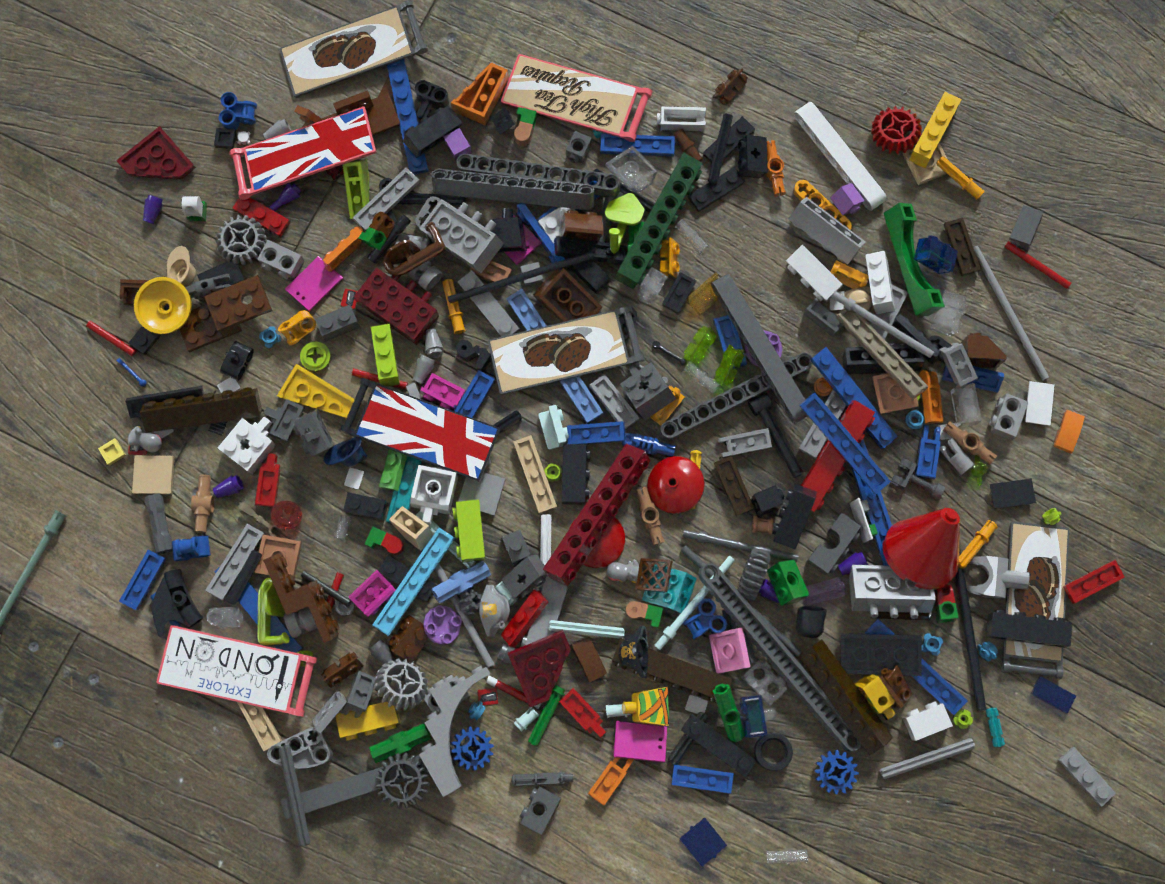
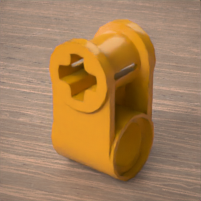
M302 310L289 320L283 322L278 327V331L285 336L288 345H294L316 328V321L308 311ZM305 319H309L306 324H302Z

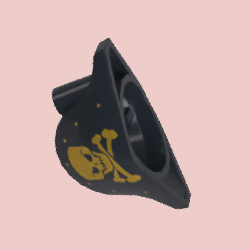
M642 625L635 634L625 635V640L621 643L618 654L622 664L636 670L643 679H647L648 643L646 627Z

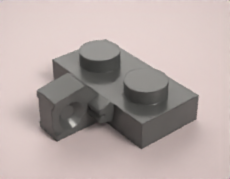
M286 399L283 407H278L276 411L266 407L263 414L272 418L271 422L274 424L270 434L288 442L294 431V421L301 417L305 408Z

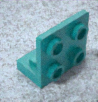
M654 565L652 571L656 572L659 569L658 566ZM668 567L663 569L665 573H667ZM671 568L667 592L644 591L642 600L669 608L681 614L689 603L697 578L687 572ZM661 571L656 575L658 580L664 576ZM654 577L649 581L651 586L656 583ZM666 578L660 582L663 587L665 586Z

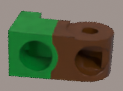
M378 212L366 232H362L358 238L369 247L380 251L394 227V220L384 212Z

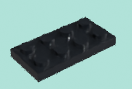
M841 633V666L847 674L881 675L882 669L893 670L897 665L904 676H922V635Z

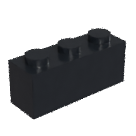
M449 105L444 109L441 107L430 118L425 117L422 119L418 126L408 128L405 131L403 142L413 155L418 158L444 141V136L459 129L462 121Z
M563 444L562 504L585 505V500H589V488H586V481H590V469H586V462H590V450H586V445Z
M794 484L793 489H788L785 500L788 502L786 507H781L778 517H781L779 524L775 523L772 534L775 535L773 542L796 550L815 502L816 491Z

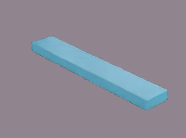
M441 528L437 529L373 623L375 628L390 636L454 542L455 537Z

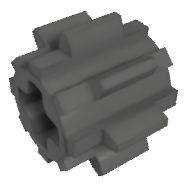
M474 590L461 593V597H459L457 602L459 610L467 613L468 616L479 612L482 599L481 594H477Z

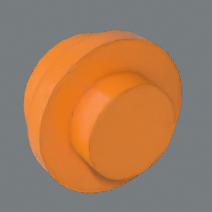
M824 377L817 379L814 383V391L819 396H828L833 390Z

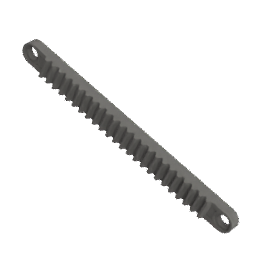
M708 563L702 566L698 573L701 582L710 591L711 596H714L716 601L721 604V607L726 610V613L731 616V619L736 622V625L743 628L746 637L751 640L753 645H756L757 650L761 651L762 656L767 658V662L771 663L772 668L777 670V674L782 676L783 681L788 683V687L793 689V692L798 695V698L803 701V704L808 707L813 716L819 720L818 722L824 726L829 735L845 751L859 750L862 744L823 690L715 564ZM708 568L714 572L712 579H708L705 576V570ZM849 736H853L855 739L853 747L847 744Z

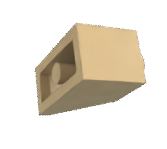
M403 506L389 519L404 538L420 551L426 547L433 536L429 525Z

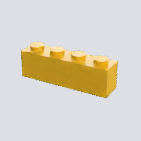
M944 92L909 161L926 169L962 99Z

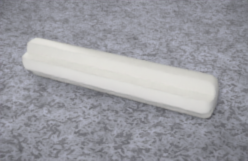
M549 514L541 515L540 559L546 565L551 557V515Z

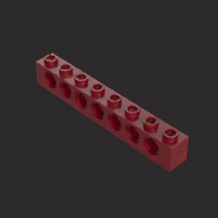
M627 443L625 444L544 566L543 570L550 579L567 587L575 579L580 567L586 562L592 549L596 547L598 540L607 530L613 517L617 515L622 503L627 500L630 491L638 483L643 471L648 468L650 459L644 450Z

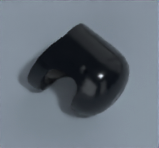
M817 606L799 607L796 619L797 633L806 638L820 637L824 632L827 609Z

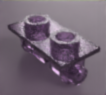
M840 577L806 586L809 596L806 597L808 606L845 596L844 582H841Z

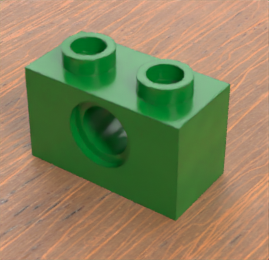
M795 560L778 562L767 569V574L781 606L797 603L809 596Z

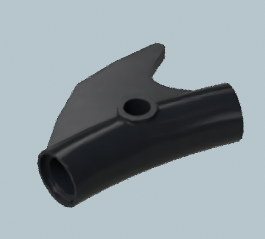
M181 569L165 572L151 605L153 620L159 637L163 636L165 625L169 621H177L191 628L203 619L188 592ZM176 598H182L180 602L175 601Z

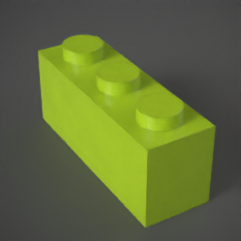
M390 324L371 327L380 385L385 387L400 385Z
M479 499L456 502V507L452 509L453 518L458 520V527H454L455 538L460 540V546H456L457 558L461 557L462 563L485 560Z

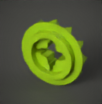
M317 341L306 344L300 353L302 365L306 369L315 372L324 370L329 364L331 357L328 347ZM315 350L317 351V354L319 356H322L321 358H317L316 364L314 362V359L310 358L311 356H314Z

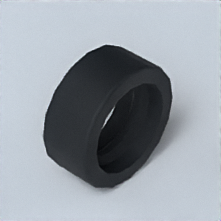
M768 733L757 740L754 746V756L757 763L764 769L779 771L789 765L792 760L793 749L789 740L782 734ZM769 740H777L784 746L785 756L779 763H768L762 757V747Z

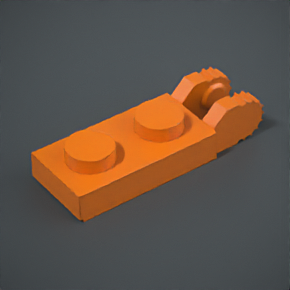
M357 226L352 229L346 239H342L333 251L325 255L323 263L329 272H332L362 243L358 238L364 232L362 227Z
M922 370L919 373V377L928 385V388L922 392L925 423H943L941 393L937 374L935 371L928 372L927 370Z
M614 758L613 761H610L588 792V795L604 806L627 774L626 771L634 759H627L623 768L616 765L621 758Z

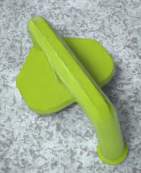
M632 193L610 201L605 210V217L609 221L619 223L617 229L612 228L609 230L610 250L615 254L620 248L627 226L639 224L644 215L643 206Z
M269 577L262 582L258 591L257 639L261 645L287 644L290 638L285 632L278 636H270L271 616L284 617L286 613Z

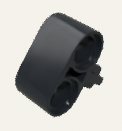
M420 80L415 84L417 99L422 103L416 114L419 119L422 120L428 117L432 107L436 109L442 107L444 109L449 105L448 93L443 87L425 80ZM422 90H428L424 94L420 93ZM438 97H444L441 101L436 100Z
M235 341L229 351L225 353L226 357L222 363L220 373L239 381L252 359L254 349Z

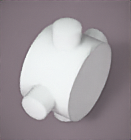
M249 131L237 133L239 140L237 143L239 145H249L251 143L249 137L251 133Z

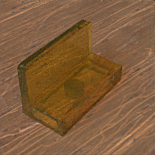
M717 272L688 296L687 303L699 316L718 300L711 286V282L718 279L719 275Z

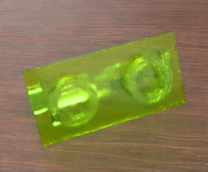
M703 326L699 328L693 337V340L698 343L690 342L683 352V358L688 361L691 359L695 366L703 360L705 352L715 341L716 334L712 327Z
M728 345L714 377L721 386H724V384L729 386L730 383H733L737 370L732 367H740L745 356L744 351L739 348L736 350L732 345Z

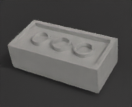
M441 199L419 229L427 238L434 242L430 232L425 230L428 223L434 222L445 244V250L479 273H482L504 244L496 234L491 232L496 223L490 220L484 227L478 223L483 216L480 212L476 211L472 218L464 214L469 208L465 202L462 203L459 209H456Z
M852 565L849 575L852 611H870L872 618L878 617V612H890L891 618H897L898 612H910L912 619L918 618V612L931 613L936 600L934 589L915 587L916 583L908 578L902 580L890 566Z

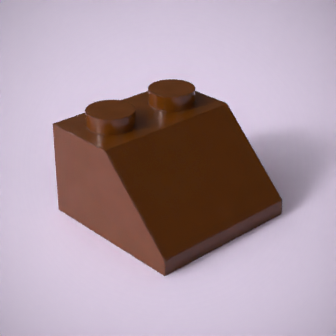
M570 210L563 214L561 225L562 237L597 242L602 237V216H597V213L587 212L586 214H578V211Z
M970 333L961 342L972 366L997 369L1007 358L988 336H981V333Z

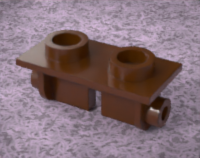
M744 69L732 70L727 75L728 80L716 87V93L712 97H719V102L723 105L725 103L728 104L736 95L732 88L738 92L747 83L748 77L745 74H741Z
M349 652L338 661L341 664L339 668L336 663H333L323 670L324 672L321 676L330 688L339 685L345 678L357 673L364 666L359 661L355 652Z
M896 665L893 670L882 669L880 676H883L904 705L912 695V691L899 667Z

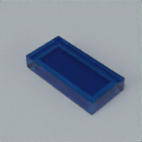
M1039 676L1030 693L1064 713L1069 712L1076 698V695L1042 676Z

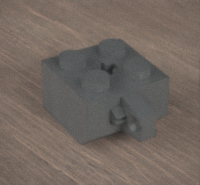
M652 362L641 370H638L635 364L628 368L632 376L620 383L644 420L676 399Z
M317 409L294 421L293 429L297 436L301 435L303 439L302 447L306 454L310 453L312 457L333 446L334 442Z

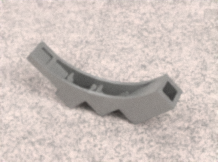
M477 667L471 671L472 676L467 679L462 676L454 681L455 686L453 687L449 681L444 682L443 679L432 685L434 689L430 692L442 712L439 714L438 711H435L427 716L428 721L425 722V725L436 744L433 745L431 742L421 748L423 752L419 756L443 797L462 786L456 775L450 753V731L455 712L467 691L475 683L491 674L487 667Z

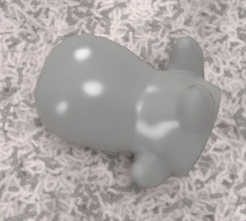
M136 426L130 432L127 441L129 446L134 445L135 451H138L141 446L150 453L158 451L162 445L159 435L152 432L145 433L139 426Z
M635 559L632 562L628 561L627 565L613 562L607 568V576L612 581L624 582L630 580L636 583L639 564Z

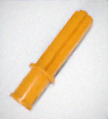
M944 156L938 159L936 162L937 166L961 185L962 190L965 189L976 200L984 193V190L972 181L973 178L969 179Z
M446 279L443 281V288L450 313L448 317L452 321L454 334H462L466 331L462 320L463 312L460 311L458 301L449 303L448 296L456 294L453 280Z
M987 520L981 530L975 533L974 539L959 556V568H965L984 543L989 542V537L998 528L995 522Z

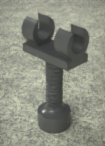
M903 458L899 466L909 472L905 479L894 475L890 483L904 489L908 481H911L930 491L931 497L939 500L945 490V486L939 483L931 485V483L929 484V482L913 475L917 464Z

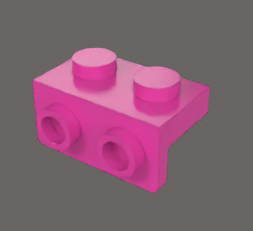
M433 373L424 388L420 389L425 400L429 402L436 401L440 403L439 406L455 411L466 392L463 388Z
M376 570L349 596V599L369 617L380 609V605L384 601L390 600L396 589Z

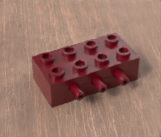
M376 267L354 295L355 301L417 345L425 335V331L430 329L439 317L438 311L427 303L432 294L426 291L419 298L412 293L417 286V283L413 280L405 288L397 282L401 275H392L390 277Z

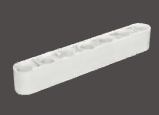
M808 102L794 112L798 123L847 184L853 183L865 200L863 205L869 211H872L887 200L886 194L812 102Z

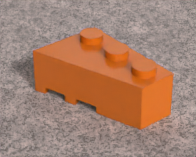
M490 63L475 78V81L451 102L452 110L459 115L486 126L509 80L508 69Z

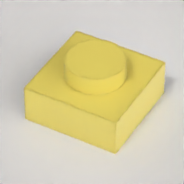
M115 438L98 448L109 466L126 456L118 440Z

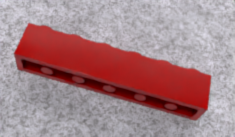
M852 400L840 422L860 444L865 436L863 431L866 426L870 427L875 419L873 417L875 412L858 401ZM829 440L800 485L817 492L811 509L813 512L816 509L820 510L825 501L823 497L826 493L829 494L835 485L832 482L836 476L840 477L845 468L843 464L846 460Z

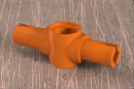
M771 140V143L767 141L768 173H766V176L772 182L774 196L778 197L779 194L780 196L786 194L783 184L784 162L777 155L776 142ZM776 166L779 170L773 171L770 167Z

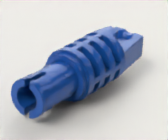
M625 433L626 441L622 442V446H625L627 443L644 450L646 454L656 455L658 453L673 457L676 445L659 442L657 438Z

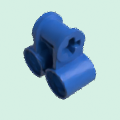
M226 92L221 96L220 101L225 110L219 114V121L224 128L237 130L239 123L248 125L256 123L254 115L257 104L255 102L238 101L236 95L232 92ZM234 101L232 105H227L229 102ZM232 118L231 122L226 123L228 119Z
M195 536L191 539H176L172 541L174 561L211 556L208 536Z
M703 599L697 607L699 614L694 615L683 623L684 626L687 625L692 633L693 640L707 632L708 629L711 633L715 634L723 632L727 627L726 619L723 616L713 615L716 611V604L711 599ZM702 604H710L712 611L704 613L701 609ZM713 620H720L722 622V629H714L712 626Z

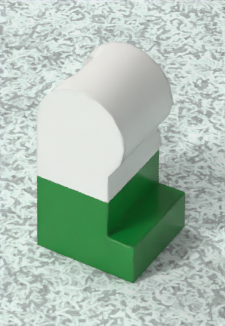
M199 196L183 197L182 210L189 221H206L207 203L201 201Z

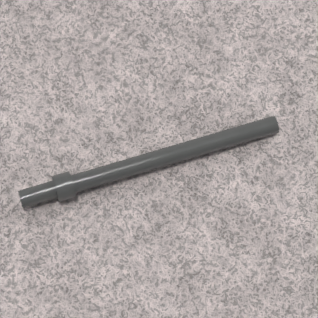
M684 529L682 536L697 540L698 543L703 544L707 542L748 552L757 548L770 553V557L795 560V562L798 559L797 554L707 535V532L703 531L698 533Z

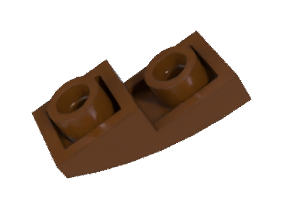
M589 636L571 644L587 681L592 682L607 674Z

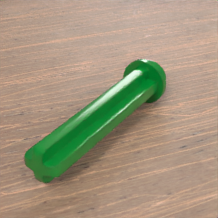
M557 685L552 689L551 696L528 739V742L534 746L539 744L562 695H566L564 694L565 689Z

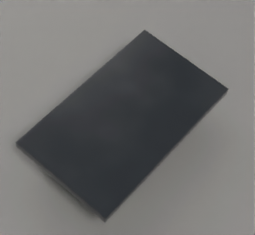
M233 259L230 262L227 261L197 274L199 281L229 274L230 280L218 283V286L225 284L234 285L244 280L238 264H234Z
M1032 478L989 484L994 509L1036 503Z

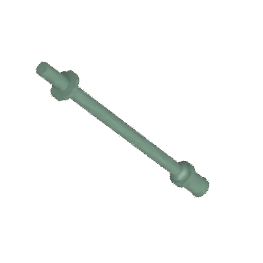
M55 510L48 525L44 526V536L0 611V627L50 539L58 535V529L67 515Z

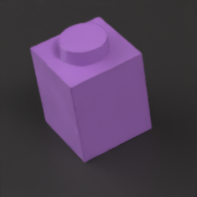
M460 128L443 137L445 145L455 162H457L460 155L472 153L471 147Z
M853 183L842 186L830 197L842 216L848 213L851 215L856 213L860 209V205L865 201Z

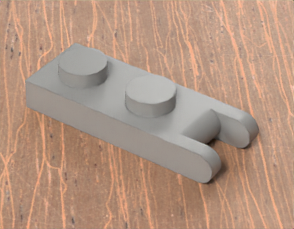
M768 428L718 438V443L726 441L728 452L721 453V458L772 448Z

